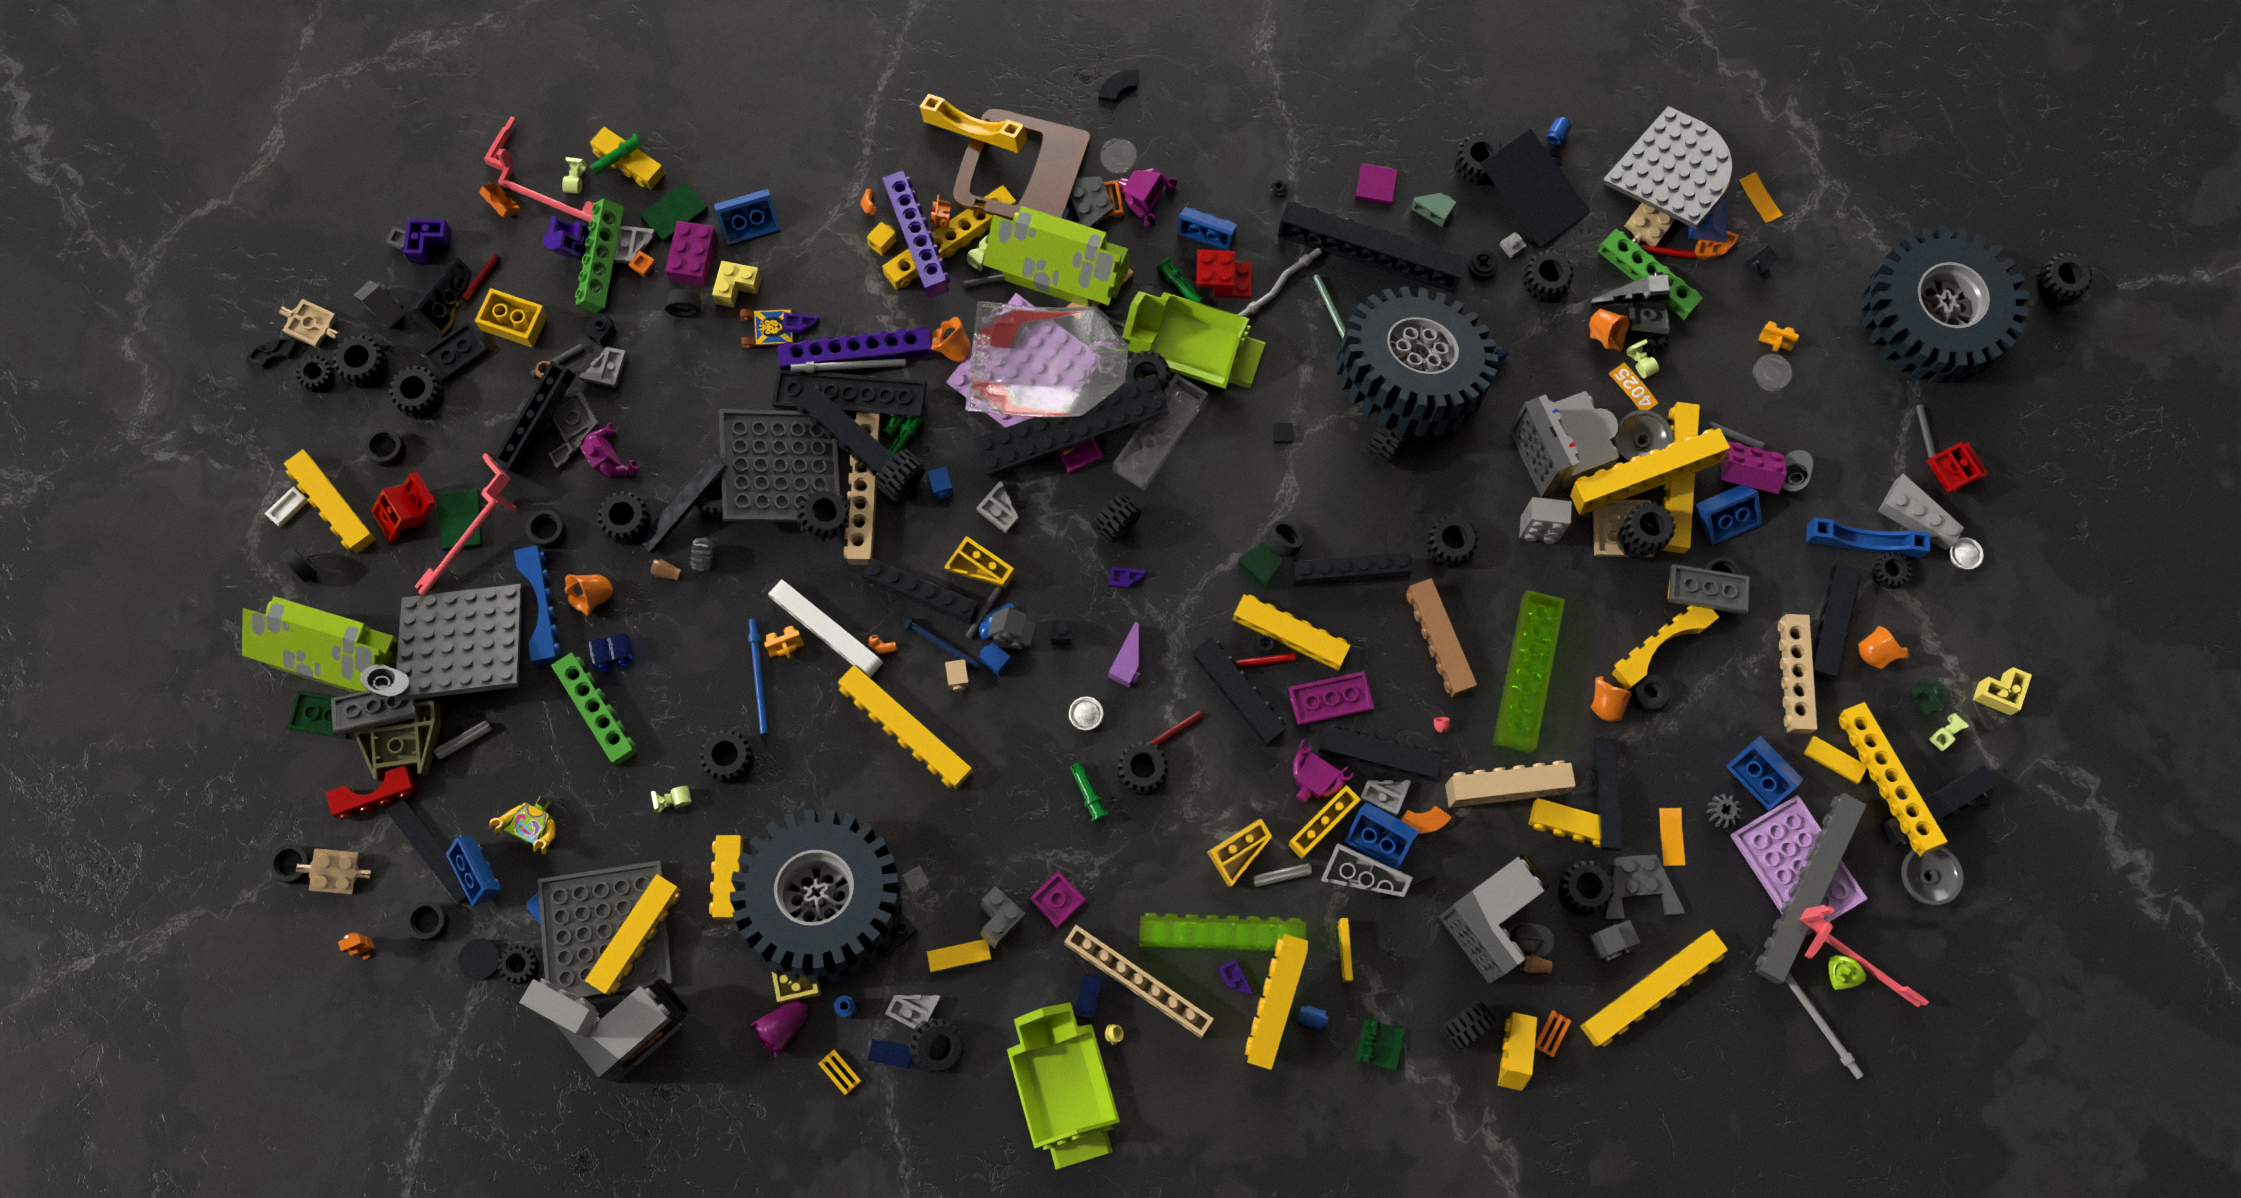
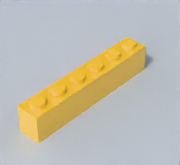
M303 449L284 462V465L288 468L285 472L292 480L296 479L299 482L296 486L303 494L307 493L310 496L307 500L314 508L318 507L321 510L318 514L325 522L329 521L332 524L329 528L337 537L340 535L343 538L341 543L348 551L352 549L357 554L376 540L313 459Z
M1243 595L1232 620L1339 671L1351 646L1347 644L1346 640L1340 637L1334 638L1326 630H1318L1307 621L1295 619L1288 612L1282 613L1269 603L1265 605L1259 602V599L1255 596Z
M656 874L585 981L608 996L611 993L614 994L621 985L619 981L623 975L626 976L631 971L634 959L643 953L646 941L652 939L657 931L655 928L658 923L663 922L667 917V910L670 905H674L679 899L680 889Z

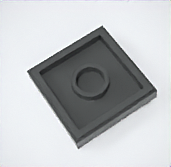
M1649 301L1628 304L1631 330L1662 334L1669 333L1667 303Z

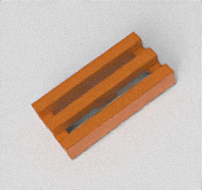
M1118 180L1103 182L1105 187L1108 186L1109 197L1114 207V211L1105 218H1109V216L1116 217V215L1124 216ZM1113 185H1115L1119 210H1115L1112 192Z
M1554 1010L1551 1011L1535 1043V1049L1553 1058L1571 1020L1564 1018L1561 1014H1557ZM1555 1017L1557 1021L1544 1047H1541L1540 1045ZM1561 1022H1563L1564 1024H1563V1026H1562V1028H1561V1030H1560V1032H1559V1034H1558V1036H1557V1038H1556V1040H1555V1042H1554V1045H1553L1551 1051H1548V1048H1549V1046H1550V1044H1551V1042H1552V1040H1553V1038H1554V1036H1555V1034H1556V1032H1557V1030H1558V1028H1559Z

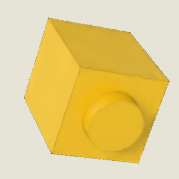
M880 222L867 236L868 245L881 256L897 241L895 229L889 224L885 225L883 222Z

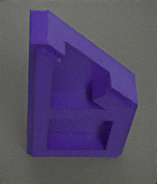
M784 312L782 332L802 334L819 321V316Z
M1111 566L1109 587L1128 589L1146 576L1147 570Z
M1237 959L1218 967L1227 987L1248 995L1253 994Z

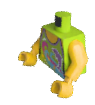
M539 797L534 807L523 803L501 817L491 819L489 828L497 826L495 828V833L497 834L504 827V830L533 844L534 852L541 848V854L546 853V847L555 838V822L553 817L545 812L550 801Z

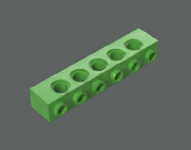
M605 198L594 203L592 207L593 216L588 226L590 232L585 242L586 252L582 258L583 268L579 274L580 283L575 294V298H577L575 305L594 313L605 308L624 206Z
M1617 229L1602 242L1598 249L1601 255L1634 281L1652 276L1648 271L1652 273L1663 272V275H1668L1670 295L1668 300L1660 302L1667 303V307L1683 320L1692 313L1703 299L1698 291L1690 288L1683 279L1676 277L1669 268L1661 265L1654 256L1646 253L1639 244L1632 242L1625 233Z
M571 652L552 664L553 670L614 766H618L637 754L633 749L636 747L634 741L630 736L626 738L623 733L626 729L620 720L616 722L613 717L616 714L610 704L606 705L603 701L606 698L600 688L596 689L594 687L595 679L590 672L586 673L583 667L586 665L581 657H575ZM578 672L579 677L576 680H571L572 675ZM584 689H590L586 696H581ZM594 705H600L598 711L591 712ZM604 721H610L607 728H601ZM614 737H620V741L617 744H611Z

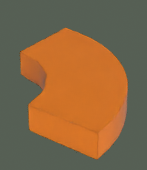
M1726 231V242L1698 240L1693 258L1714 259L1720 257L1735 245L1739 235Z
M1434 806L1425 813H1414L1407 810L1401 821L1420 831L1418 834L1420 835L1441 829L1452 817L1437 806Z

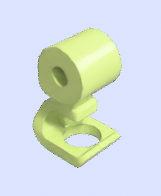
M566 157L571 170H569V176H564L563 192L580 194L583 182L579 177L586 171L587 164L583 159Z
M989 235L980 241L979 248L970 250L967 255V263L980 272L982 271V263Z
M1646 339L1630 346L1626 350L1628 356L1632 357L1635 361L1638 360L1635 367L1642 378H1646L1659 371L1657 361L1653 357H1647L1646 352L1642 353L1643 345L1647 344Z
M1956 713L1951 714L1947 718L1951 724L1945 728H1940L1929 739L1941 751L1945 750L1956 739L1953 736L1955 733L1969 726Z
M688 786L673 788L671 793L664 794V797L657 795L656 791L651 792L655 813H660L670 804H673L675 808H679L692 802Z

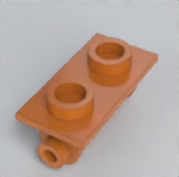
M939 195L937 196V202L933 201L930 223H934L933 231H935L936 226L945 227L949 224L951 204L948 201L939 200Z

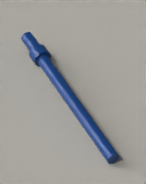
M753 618L749 619L750 634L748 639L752 649L760 735H767L768 727L759 649L761 639L757 629V619Z

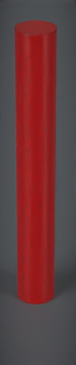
M1640 245L1646 253L1684 258L1694 257V251Z
M1295 653L1242 659L1236 660L1237 668L1290 662L1296 661Z

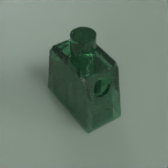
M1261 542L1238 559L1237 565L1265 589L1282 565L1283 559L1272 551L1265 542Z

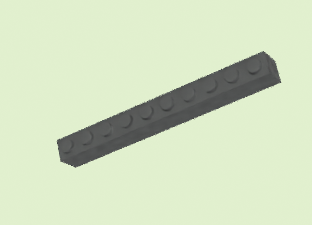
M1846 793L1838 797L1835 796L1830 804V807H1832L1831 812L1826 814L1822 821L1823 829L1814 838L1815 846L1806 855L1807 863L1798 872L1799 880L1797 884H1793L1789 891L1791 897L1781 908L1783 914L1773 925L1772 929L1775 931L1772 937H1768L1764 944L1766 948L1764 954H1761L1755 965L1758 967L1755 972L1776 984L1785 981L1809 930V926L1799 919L1806 908L1820 906L1867 804Z

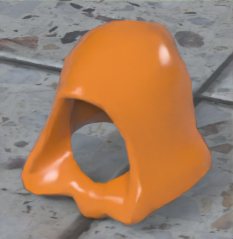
M1600 308L1590 318V338L1601 341L1606 349H1615L1621 352L1630 321L1627 316L1618 315Z
M953 317L949 321H943L941 328L931 333V349L941 352L947 358L955 362H962L971 354L970 339L964 332L963 325L958 317ZM946 329H956L947 339H943Z
M567 575L565 577L566 587L564 591L566 594H569V605L578 611H582L586 616H589L595 607L606 602L613 593L609 579L602 575ZM577 583L580 584L584 593L579 597L573 590Z
M1878 626L1872 634L1858 644L1861 658L1869 665L1879 669H1883L1895 659L1909 657L1908 649L1906 647L1901 648L1892 634L1881 626Z
M1603 676L1597 677L1595 679L1594 701L1590 708L1603 720L1609 722L1621 721L1632 693L1625 689L1613 687L1604 681Z

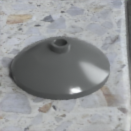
M1637 410L1624 416L1618 423V431L1614 436V443L1619 454L1628 462L1636 456H1646L1652 450L1665 449L1667 445L1673 442V435L1668 422L1659 414L1648 410ZM1638 439H1642L1644 444H1639Z
M1942 847L1921 857L1917 852L1911 850L1903 861L1901 869L1902 880L1907 891L1916 900L1928 905H1942L1952 901L1961 891L1963 885L1962 867L1957 858L1947 849ZM1925 874L1929 876V880L1925 879Z

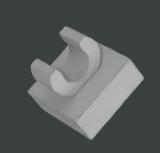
M1516 232L1500 242L1501 248L1510 258L1523 251L1527 245Z

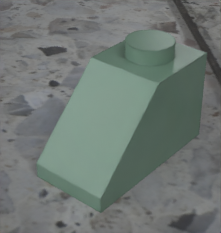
M1437 193L1415 197L1411 209L1442 227L1453 212L1456 202L1448 195Z

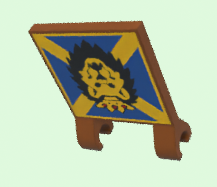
M791 309L740 310L741 321L754 319L755 338L743 337L741 339L742 347L749 349L759 346H777L785 342L793 343V333L782 332L784 312L792 313Z

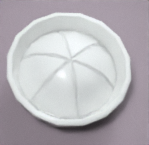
M1971 538L1958 539L1951 546L1949 553L1952 563L1960 569H1974L1982 563L1984 558L1982 547Z
M1080 697L1072 703L1069 710V718L1072 724L1081 730L1096 728L1102 722L1104 715L1101 704L1091 697Z

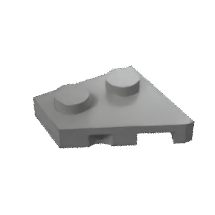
M1367 781L1360 801L1364 803L1369 802L1396 817L1411 781Z
M895 995L885 1014L914 1029L916 1026H921L922 1021H929L941 997L938 995Z

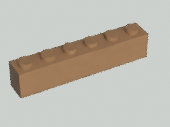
M1432 578L1410 585L1406 593L1407 600L1410 604H1413L1415 619L1421 623L1422 635L1429 642V652L1437 661L1436 668L1438 673L1443 675L1446 692L1450 693L1451 697H1455L1474 690L1477 683Z

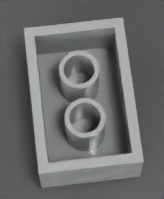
M1532 497L1520 517L1519 538H1525L1526 541L1543 540L1549 544L1558 542L1571 524L1572 501Z
M533 979L519 1003L566 1029L586 1037L599 1013L594 1011L595 1006L581 999L578 1002L575 1001L577 998L575 995L561 988L559 992L556 991L558 986L549 981L541 979L539 982Z

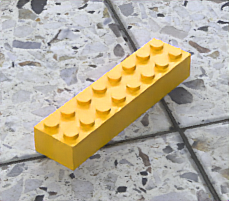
M1720 428L1715 430L1708 429L1697 437L1695 435L1689 436L1681 443L1673 442L1667 445L1665 449H1655L1650 451L1648 455L1643 457L1636 456L1625 464L1622 462L1617 463L1609 470L1601 469L1595 472L1593 476L1580 477L1574 483L1570 496L1579 515H1583L1722 463L1730 447Z

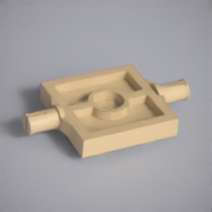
M1641 202L1624 227L1635 236L1632 242L1639 244L1640 241H1643L1650 246H1656L1675 218Z
M304 299L300 301L293 311L285 307H281L279 310V314L288 317V321L282 331L316 348L319 347L327 335L336 340L340 336V332L331 329L337 318L336 314Z
M315 848L311 864L297 863L296 872L309 873V891L352 894L357 877L370 879L369 874H371V870L358 869V852Z

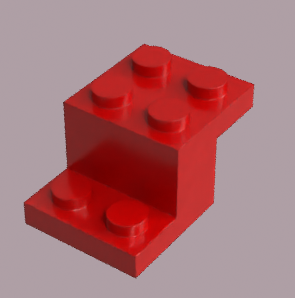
M1197 250L1196 287L1214 288L1213 297L1251 299L1252 262L1235 261V251Z
M1960 442L1927 460L1947 493L1951 491L1955 493L1989 474L1968 442L1965 444Z
M412 472L403 485L382 489L370 512L388 542H393L397 540L403 529L423 525L436 502L418 472Z

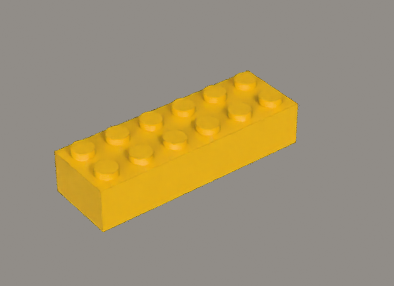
M1283 934V938L1277 941L1274 955L1277 957L1276 959L1272 958L1268 976L1271 977L1270 979L1266 978L1263 987V996L1265 997H1260L1257 1007V1015L1259 1017H1254L1251 1035L1253 1037H1248L1245 1047V1055H1248L1247 1063L1272 1070L1308 952L1307 940Z

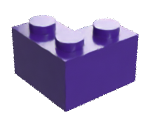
M407 219L403 254L410 263H429L431 246L450 247L452 230L446 220Z

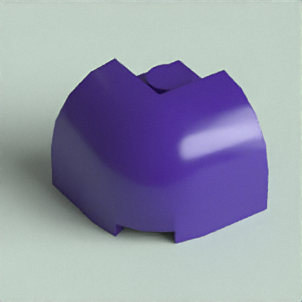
M553 216L550 220L548 234L543 235L544 247L562 257L576 258L583 256L586 252L585 242L590 232L588 229L589 225L582 221L569 223L558 216Z

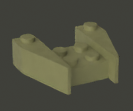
M434 700L416 702L417 718H414V723L385 727L377 726L354 731L374 780L382 783L384 780V770L403 765L407 767L417 765L418 774L425 777L429 775L434 749L436 748L442 724L439 703Z

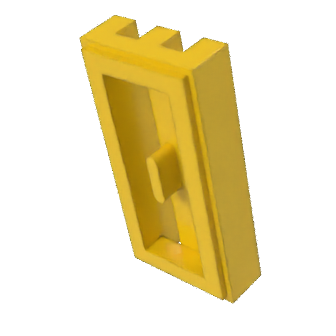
M832 1050L829 1055L818 1063L844 1095H847L861 1082L859 1077L835 1050ZM835 1056V1058L853 1077L855 1082H850V1080L844 1075V1073L839 1069V1067L833 1062V1060L831 1059L832 1057ZM827 1062L849 1086L847 1089L825 1065Z

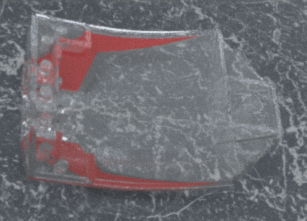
M978 301L965 411L1022 417L1083 416L1125 383L1128 345L1117 335L1115 329L1108 321L1104 320L1098 313L1094 305L1092 307L1051 308Z

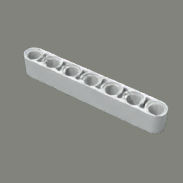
M780 580L768 593L772 600L869 678L883 664L874 653L785 581Z

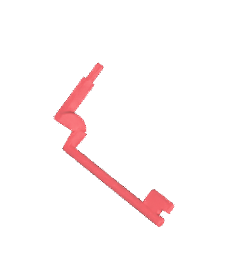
M511 116L506 126L502 127L484 158L487 165L503 171L498 184L590 222L593 216L592 207L594 203L587 201L582 211L508 180L514 172L512 156L509 151L501 148L509 137V132L516 121V118Z
M486 453L482 457L496 474L481 493L489 503L435 571L429 568L415 585L416 589L419 590L418 592L423 596L428 593L497 506L498 502L513 512L517 510L514 504L499 495L510 481L509 476Z
M1826 905L1805 909L1799 920L1815 930L1816 934L1815 939L1804 955L1808 959L1812 958L1826 941L1845 956L1855 960L1863 969L1916 1007L1929 1003L1928 1000L1908 986L1902 987L1829 933L1833 926L1823 918L1825 915L1833 914L1835 909Z

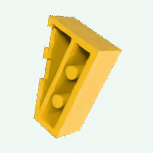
M967 536L944 567L947 572L1004 588L1008 586L1017 573L1013 567Z
M1259 819L1207 851L1226 884L1233 886L1255 856L1271 839L1272 835L1263 820Z
M1512 1012L1510 1018L1505 1020L1504 1031H1506V1035L1502 1043L1503 1054L1500 1063L1498 1086L1522 1091L1531 1078L1537 1017Z

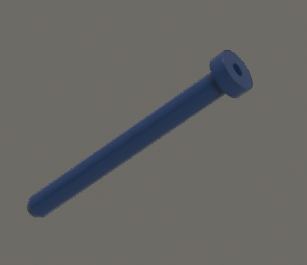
M908 617L904 623V629L909 630L910 628L959 660L965 659V663L976 670L980 668L979 662L915 623L913 617Z

